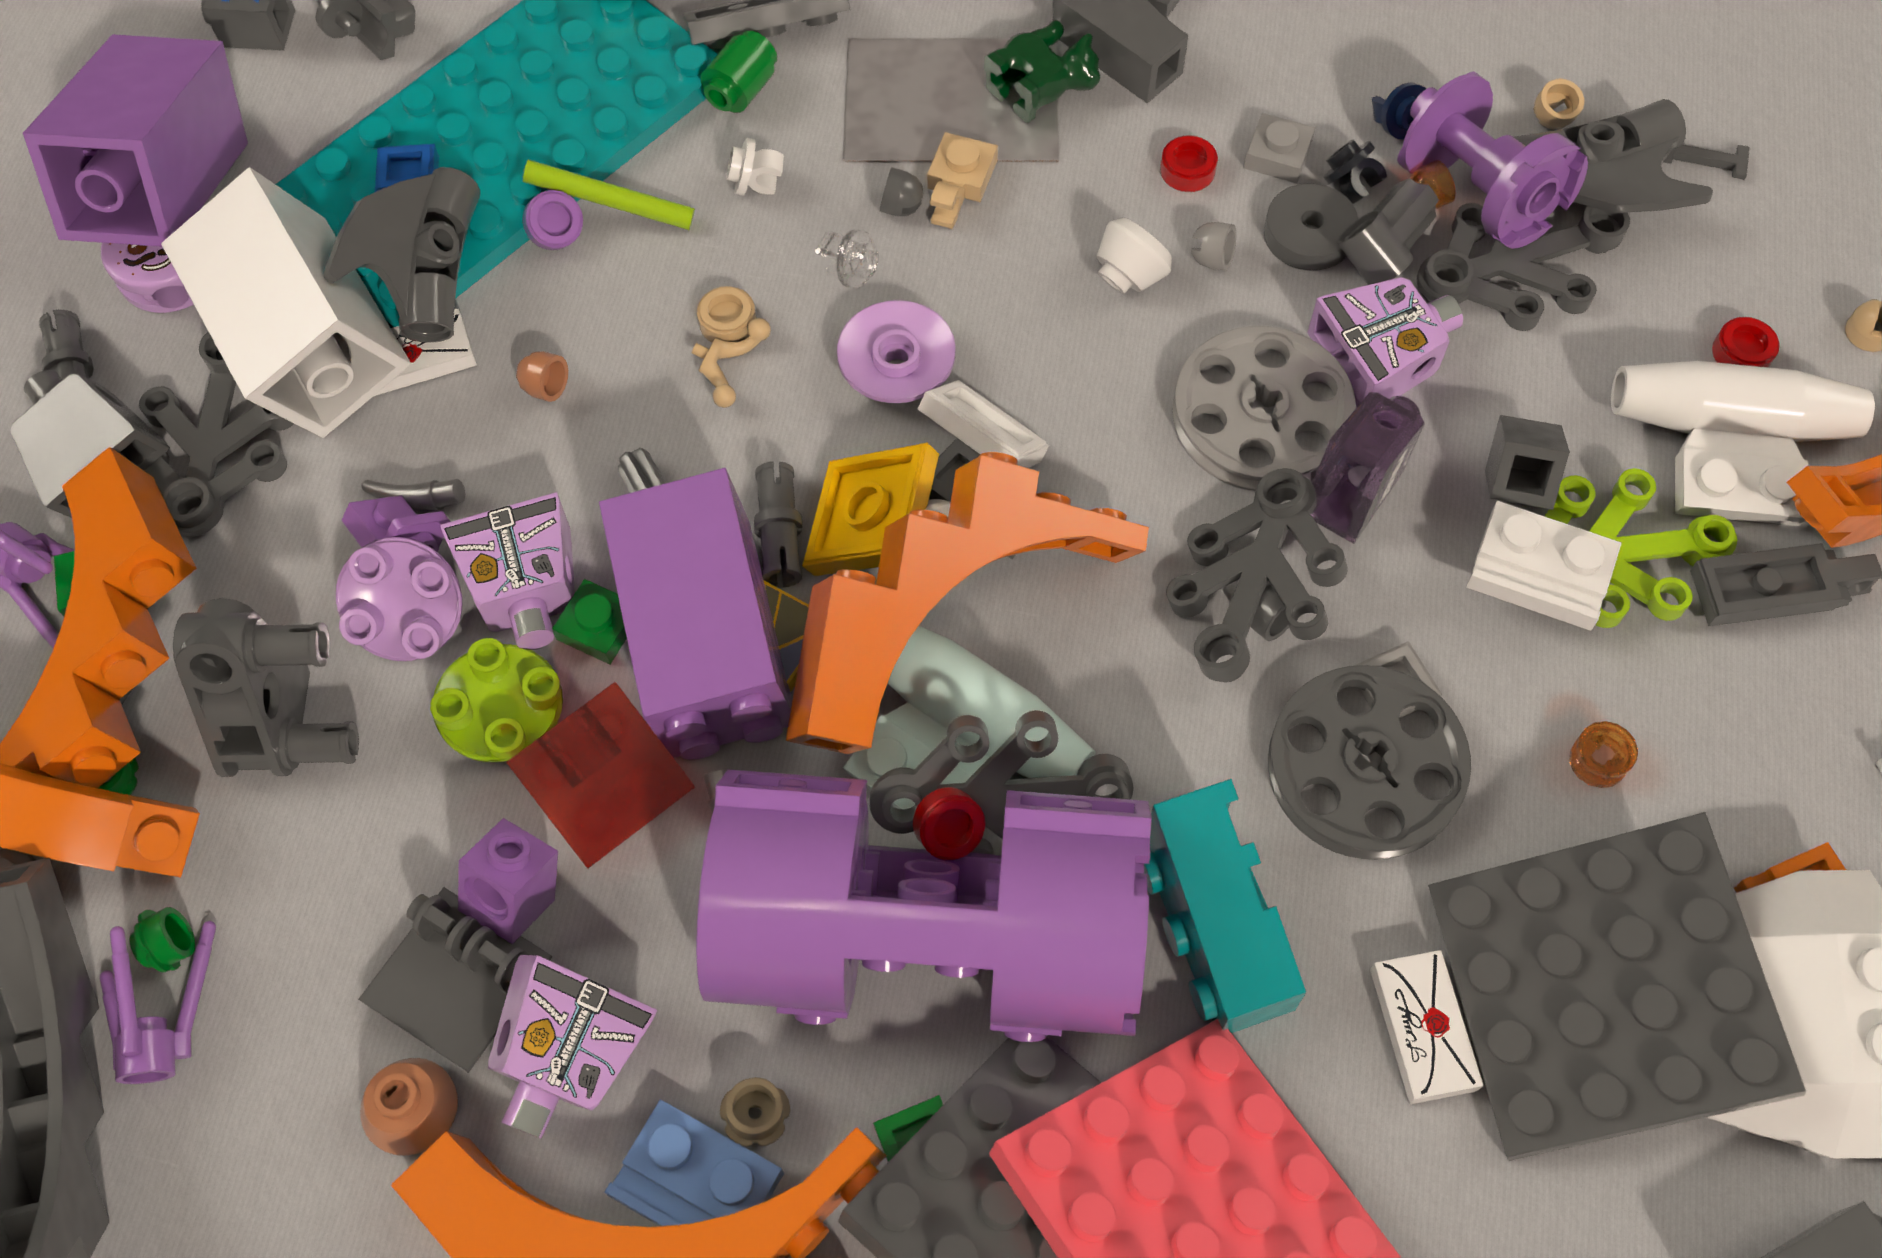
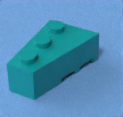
M1232 778L1153 805L1151 812L1149 864H1144V874H1147V891L1151 895L1159 892L1168 916L1163 917L1162 922L1169 946L1176 957L1186 956L1195 978L1189 981V991L1198 1015L1203 1021L1209 1019L1215 1021L1218 1019L1222 1030L1229 1029L1231 1033L1296 1011L1306 994V989L1277 906L1268 908L1251 867L1261 863L1254 842L1241 846L1228 811L1230 803L1239 800Z

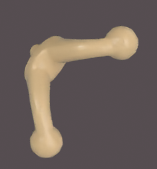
M756 318L749 323V337L745 340L726 342L715 338L709 349L698 343L695 344L691 353L704 359L699 372L715 386L713 400L719 407H730L736 400V393L729 385L717 361L748 353L762 340L768 338L771 327L765 319Z

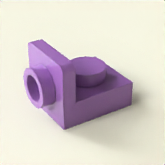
M402 495L349 502L342 518V522L361 547L382 538L402 537L419 541L438 552L444 538L440 525L450 522L443 511L416 515Z

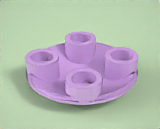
M389 537L364 545L356 550L346 561L336 585V605L340 616L339 629L342 636L349 643L359 645L381 658L394 661H412L430 657L450 640L460 622L463 606L462 592L455 572L438 552L416 540Z

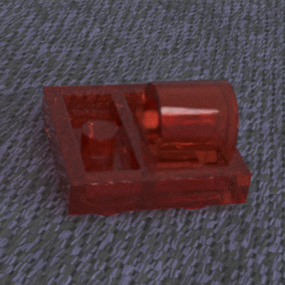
M616 682L506 762L587 869L695 788L694 784Z

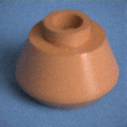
M407 1058L393 1062L374 1075L364 1092L360 1108V1118L364 1132L375 1146L387 1153L409 1156L424 1152L445 1131L450 1130L455 1120L458 1108L456 1086L450 1075L433 1061L423 1058Z

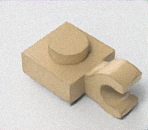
M947 132L944 133L927 173V187L934 190L930 205L936 206L931 218V224L953 229L965 198L981 202L998 160V145Z

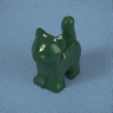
M1058 20L1051 21L1044 28L1012 36L1002 49L992 51L985 56L986 88L1002 102L1009 96V89L1014 86L1017 93L1021 95V98L1013 103V111L1026 123H1029L1036 117V111L1039 108L1057 100L1066 90L1088 91L1095 88L1100 82V73L1098 71L1099 57L1091 48L1092 34L1084 35L1062 57L1055 54L1049 47L1056 44L1063 35L1064 27Z

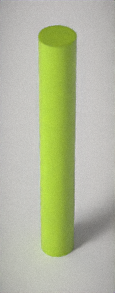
M532 160L527 161L523 174V182L531 185L561 191L576 198L686 230L691 228L695 208Z

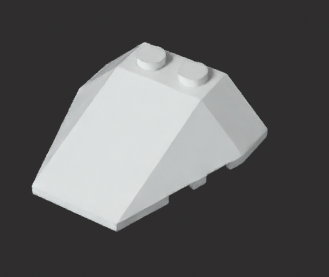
M1870 870L1797 871L1735 893L1804 1083L1806 1094L1800 1097L1706 1118L1737 1127L1738 1130L1760 1137H1768L1806 1149L1807 1152L1826 1158H1882L1881 886Z

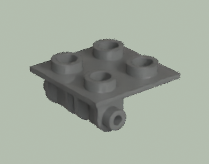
M443 887L438 895L429 898L424 894H420L412 901L406 916L413 921V928L358 1000L469 1073L496 1035L515 964L519 956L538 955L550 961L552 955L522 936L513 944L509 943L489 927L482 926L472 916H466L458 911V895Z

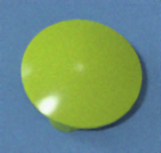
M483 638L474 642L468 649V652L455 660L442 674L430 702V711L438 732L452 749L461 755L477 761L503 762L530 753L551 735L561 716L563 692L557 673L541 655L528 648L523 649L513 644H502L494 638Z

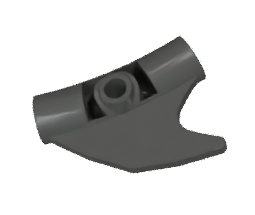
M1661 99L1620 115L1579 126L1513 136L1527 146L1544 135L1559 133L1581 148L1578 150L1586 155L1588 169L1583 185L1573 201L1579 204L1612 213L1663 211L1709 203L1713 194L1712 188L1708 186L1672 179L1662 171L1661 165L1673 149L1681 146L1686 138L1684 117L1676 104L1668 99Z
M441 167L435 169L430 175L400 181L362 198L355 204L337 235L324 270V278L328 282L334 283L357 268L366 267L380 276L391 294L400 316L399 332L404 338L429 343L450 339L454 335L455 297L460 261L467 232L480 199L478 184L469 175L460 170Z

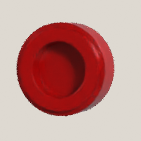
M1185 135L1172 139L1166 144L1162 152L1160 173L1163 180L1170 187L1183 192H1196L1206 188L1212 183L1216 174L1218 162L1216 149L1210 142L1198 136Z
M1738 317L1729 320L1723 325L1713 342L1712 353L1717 363L1769 368L1779 352L1780 343L1775 331L1763 321L1751 317Z
M946 787L937 789L922 799L914 813L913 830L918 841L932 856L942 860H956L968 855L978 846L985 831V817L980 806L966 792L957 788Z

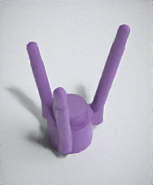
M17 523L0 524V588L13 598L41 636L54 648L58 633L22 588V583L36 582L45 574L51 573L53 566L50 556L72 552L75 549L56 542L45 533H39L34 536Z
M207 921L202 925L175 1032L167 1029L166 1018H137L125 931L120 926H115L111 929L110 941L114 974L109 970L101 972L100 984L113 1045V1070H115V1081L117 1083L144 1084L172 1078L176 1075L175 1060L192 1057L191 1031L212 951V943L216 931L214 922Z

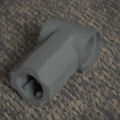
M1410 178L1395 184L1373 211L1356 220L1338 237V245L1367 285L1396 278L1413 261L1414 255L1409 249L1437 217L1435 207L1439 199L1428 184H1419Z

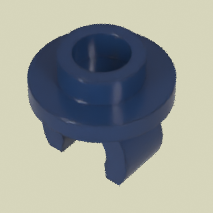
M1408 82L1396 87L1387 99H1383L1380 96L1372 97L1374 121L1382 124L1385 132L1390 136L1404 140L1414 120L1410 113L1411 107L1416 98L1427 88L1417 83Z

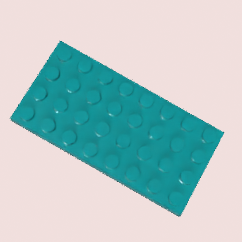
M522 0L275 185L323 216L337 238L339 231L355 204L362 198L375 193L378 147L435 144L439 155V168L449 167L464 172L478 184L480 189V199L467 232L460 261L456 299L530 240L523 227L524 210L535 196L549 189L523 182V174L528 160L604 181L707 99L701 84V74L716 57L717 53L704 43L693 45L688 31L646 0ZM571 196L576 202L580 200V198ZM366 267L355 269L389 327L399 326L400 316L384 281L371 269Z

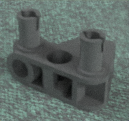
M226 598L208 600L199 607L197 612L184 613L179 617L173 636L175 666L217 775L233 777L239 770H271L276 776H288L298 767L299 763L344 762L345 764H353L356 761L355 755H358L359 734L357 726L353 721L303 724L310 677L308 665L323 667L327 663L325 658H329L330 637L326 624L316 622L313 624L267 625L266 621L248 605Z

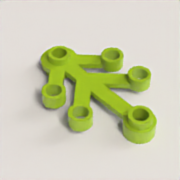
M1637 468L1624 471L1612 489V500L1589 530V532L1621 542L1610 580L1612 584H1609L1606 596L1603 599L1611 602L1617 612L1611 613L1600 608L1599 620L1595 625L1601 628L1617 626L1630 608V599L1627 593L1645 603L1649 611L1661 620L1673 621L1680 618L1693 599L1690 587L1683 580L1675 577H1665L1658 581L1628 562L1681 556L1684 561L1693 567L1696 561L1703 558L1732 555L1737 547V535L1732 523L1719 515H1707L1694 519L1686 529L1617 537L1634 511L1645 508L1656 491V482L1648 472ZM1577 475L1567 476L1562 479L1553 510L1549 509L1544 517L1568 524L1572 518H1579L1586 514L1596 496L1593 484L1586 478ZM1625 485L1638 487L1643 495L1632 494ZM1565 492L1578 494L1583 502L1570 500L1565 495ZM1705 534L1713 536L1718 542L1711 541ZM1660 593L1673 595L1677 599L1678 605L1666 603Z

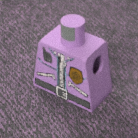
M1400 277L1317 298L1307 333L1313 341L1329 351L1344 368L1353 387L1356 407L1359 408L1362 416L1366 417L1384 407L1391 397L1396 396L1393 399L1395 400L1434 375L1441 365L1450 342L1448 332L1462 326L1463 314L1458 302L1451 295H1445L1426 303L1412 282Z
M557 492L441 524L443 536L489 631L499 632L512 628L516 645L523 649H538L552 642L554 632L550 617L561 614L575 594L571 529Z
M520 955L515 964L488 1060V1069L519 1082L501 1123L541 1139L559 1099L591 1111L595 1109L653 1021L657 1010L538 955Z

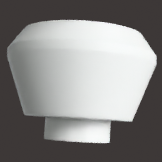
M1127 218L1113 220L1106 225L1096 258L1103 265L1098 271L1099 276L1111 287L1122 294H1125L1129 288L1141 292L1169 275L1171 272L1172 256L1149 232Z

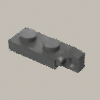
M1823 543L1703 558L1696 561L1690 570L1708 626L1832 611L1835 608L1849 605V602L1852 601L1851 596L1870 593L1872 591L1871 587L1879 579H1882V569L1876 554L1836 558L1834 550H1825Z

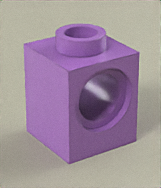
M502 818L459 860L458 911L466 916H472L482 926L489 927L498 936L513 944L555 901L558 850Z

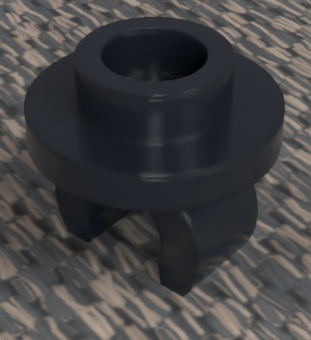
M1353 139L1326 160L1331 169L1324 175V179L1328 184L1339 179L1341 193L1352 204L1369 194L1360 181V175L1364 177L1370 187L1377 185L1387 178L1383 165L1376 159L1367 157L1375 149L1370 141L1359 146Z

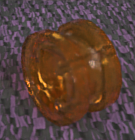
M1607 721L1595 722L1586 727L1570 749L1569 761L1573 772L1586 784L1598 788L1613 787L1624 779L1636 763L1638 747L1633 736L1622 726ZM1604 744L1611 748L1615 754L1611 760L1609 759L1604 765H1601L1594 760L1592 755L1595 750H1599Z

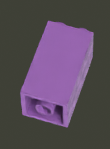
M115 34L108 38L23 132L58 240L162 247L161 243L203 207L248 145L223 41Z
M726 467L599 501L643 718L673 758L681 756L689 760L701 759L718 752L720 749L719 745L745 739L747 742H763L781 735L783 728L788 727L792 698L787 684L750 522Z

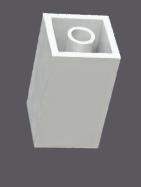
M248 167L164 240L161 245L244 398L324 438L407 369L411 362L356 270L334 283H330L324 278V270L336 240V236L326 219Z

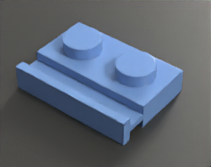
M660 1099L622 1162L623 1167L613 1183H609L604 1192L610 1198L658 1226L691 1224L730 1215L768 1201L783 1177L784 1172L779 1166L735 1143L728 1137Z

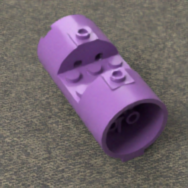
M727 770L716 784L715 807L710 821L704 852L697 917V976L700 994L704 1001L777 1007L776 1013L793 1014L799 1022L811 1025H824L834 1022L836 1018H848L855 995L859 960H862V965L865 968L881 972L902 970L905 968L906 963L935 965L937 973L956 978L972 977L979 973V969L993 970L990 1031H1003L1008 1038L1021 1042L1041 1041L1046 1038V1035L1062 1036V1030L1135 1036L1136 1019L1133 1018V1014H1140L1148 928L1149 896H1147V874H1144V864H1149L1152 818L1148 801L1007 790L1002 855L969 853L960 859L942 860L932 856L926 849L869 845V817L866 801L867 780Z

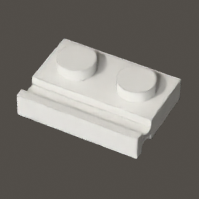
M1497 501L1491 512L1466 588L1591 631L1599 620L1600 608L1609 587L1621 542Z

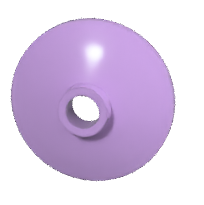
M884 301L864 308L847 322L837 344L839 368L849 385L860 394L885 403H906L923 398L925 392L938 388L945 382L955 362V340L948 324L932 309L910 301ZM895 359L905 361L904 363L900 364L889 363L890 361Z

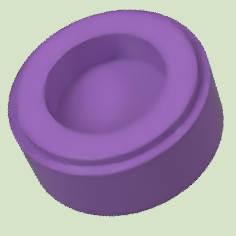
M548 190L538 194L527 204L523 213V227L527 236L535 245L546 250H559L567 247L579 237L583 227V214L578 203L570 195L557 190Z

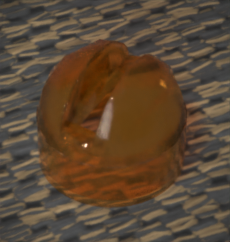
M1435 160L1423 165L1409 177L1416 183L1428 184L1439 199L1435 209L1454 202L1456 198L1455 184L1448 168L1441 161Z

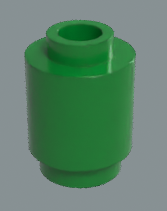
M745 31L741 35L733 36L701 74L704 94L711 105L721 111L741 113L748 107L774 75L777 53L770 41L755 31Z

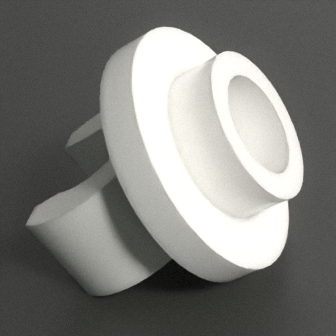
M746 137L742 148L733 146L731 149L726 180L735 182L734 192L738 195L744 196L748 185L758 193L774 194L777 176L781 177L784 155L771 149H762L755 152V139Z

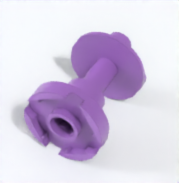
M1469 72L1456 77L1443 85L1439 90L1433 87L1427 88L1416 98L1411 107L1410 113L1414 120L1406 133L1403 147L1398 154V164L1410 174L1419 178H1428L1445 171L1460 158L1473 168L1471 173L1472 183L1487 194L1481 214V221L1486 233L1511 249L1526 246L1544 235L1553 226L1545 219L1554 211L1557 205L1567 211L1583 185L1588 169V161L1586 155L1578 150L1581 148L1559 133L1544 135L1527 146L1511 135H1504L1494 139L1483 131L1491 112L1493 92L1489 81L1476 72Z

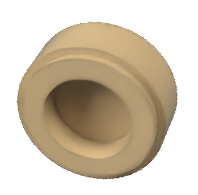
M724 286L715 288L706 293L697 306V317L701 333L712 343L715 338L726 342H738L749 337L748 325L753 319L757 318L754 302L750 295L736 287Z

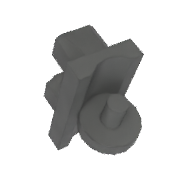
M317 0L319 6L316 11V22L327 36L332 38H343L347 35L351 37L356 36L380 60L395 56V38L415 32V8L408 0Z

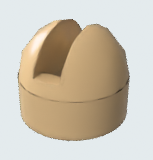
M1554 79L1548 82L1537 95L1533 110L1542 126L1551 130L1562 129L1571 124L1583 110L1585 103L1584 95L1581 89L1572 81ZM1563 103H1565L1568 108L1560 112H1556L1553 110Z
M1871 299L1855 309L1846 322V336L1859 349L1869 352L1882 351V331L1874 330L1877 321L1882 324V301Z

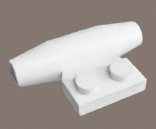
M1706 361L1621 366L1615 374L1611 390V408L1614 414L1689 434L1679 453L1675 456V514L1700 517L1719 515L1731 520L1799 526L1806 521L1796 509L1795 502L1792 500L1796 494L1786 483L1808 466V460L1803 459L1795 442L1862 438L1871 427L1875 410L1874 396L1868 389L1798 370Z

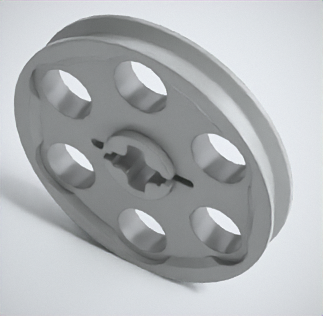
M1248 326L1231 329L1210 338L1188 357L1178 376L1172 412L1177 436L1185 451L1197 465L1227 484L1256 491L1260 480L1266 474L1282 468L1296 470L1310 481H1313L1321 466L1327 448L1318 452L1307 451L1297 443L1295 436L1300 432L1314 431L1321 434L1329 446L1331 438L1337 432L1328 454L1330 456L1337 444L1341 427L1343 426V433L1356 411V402L1352 384L1344 368L1320 344L1287 329L1270 326ZM1264 349H1272L1280 352L1285 357L1287 363L1279 368H1268L1257 361L1255 354ZM1209 365H1220L1231 373L1232 379L1227 383L1213 384L1202 377L1200 370ZM1309 382H1321L1331 388L1334 397L1328 401H1315L1304 393L1302 387ZM1255 397L1265 407L1275 406L1272 417L1270 414H1266L1262 407L1253 408ZM1199 414H1213L1220 418L1224 428L1214 434L1202 433L1194 427L1192 419ZM1348 436L1347 439L1344 441V443L1341 445V447L1339 448V450H1337L1338 453L1336 452V453L1334 454V456L1331 458L1332 461H1331V463H1330V465H1329L1327 471L1332 467L1333 462H1334V464H1335L1336 461L1340 458L1341 454L1339 455L1338 458H1337V456H1338V454H1339L1341 448L1343 447V445L1348 441L1349 436ZM1249 447H1258L1270 455L1272 463L1264 468H1253L1247 466L1241 460L1239 453ZM1327 465L1325 466V468H1324V470L1322 471L1321 475L1324 474Z

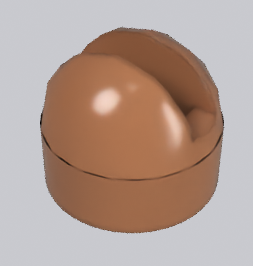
M545 351L533 352L518 363L516 378L520 388L534 398L552 402L561 396L566 387L568 364L565 358L560 355Z

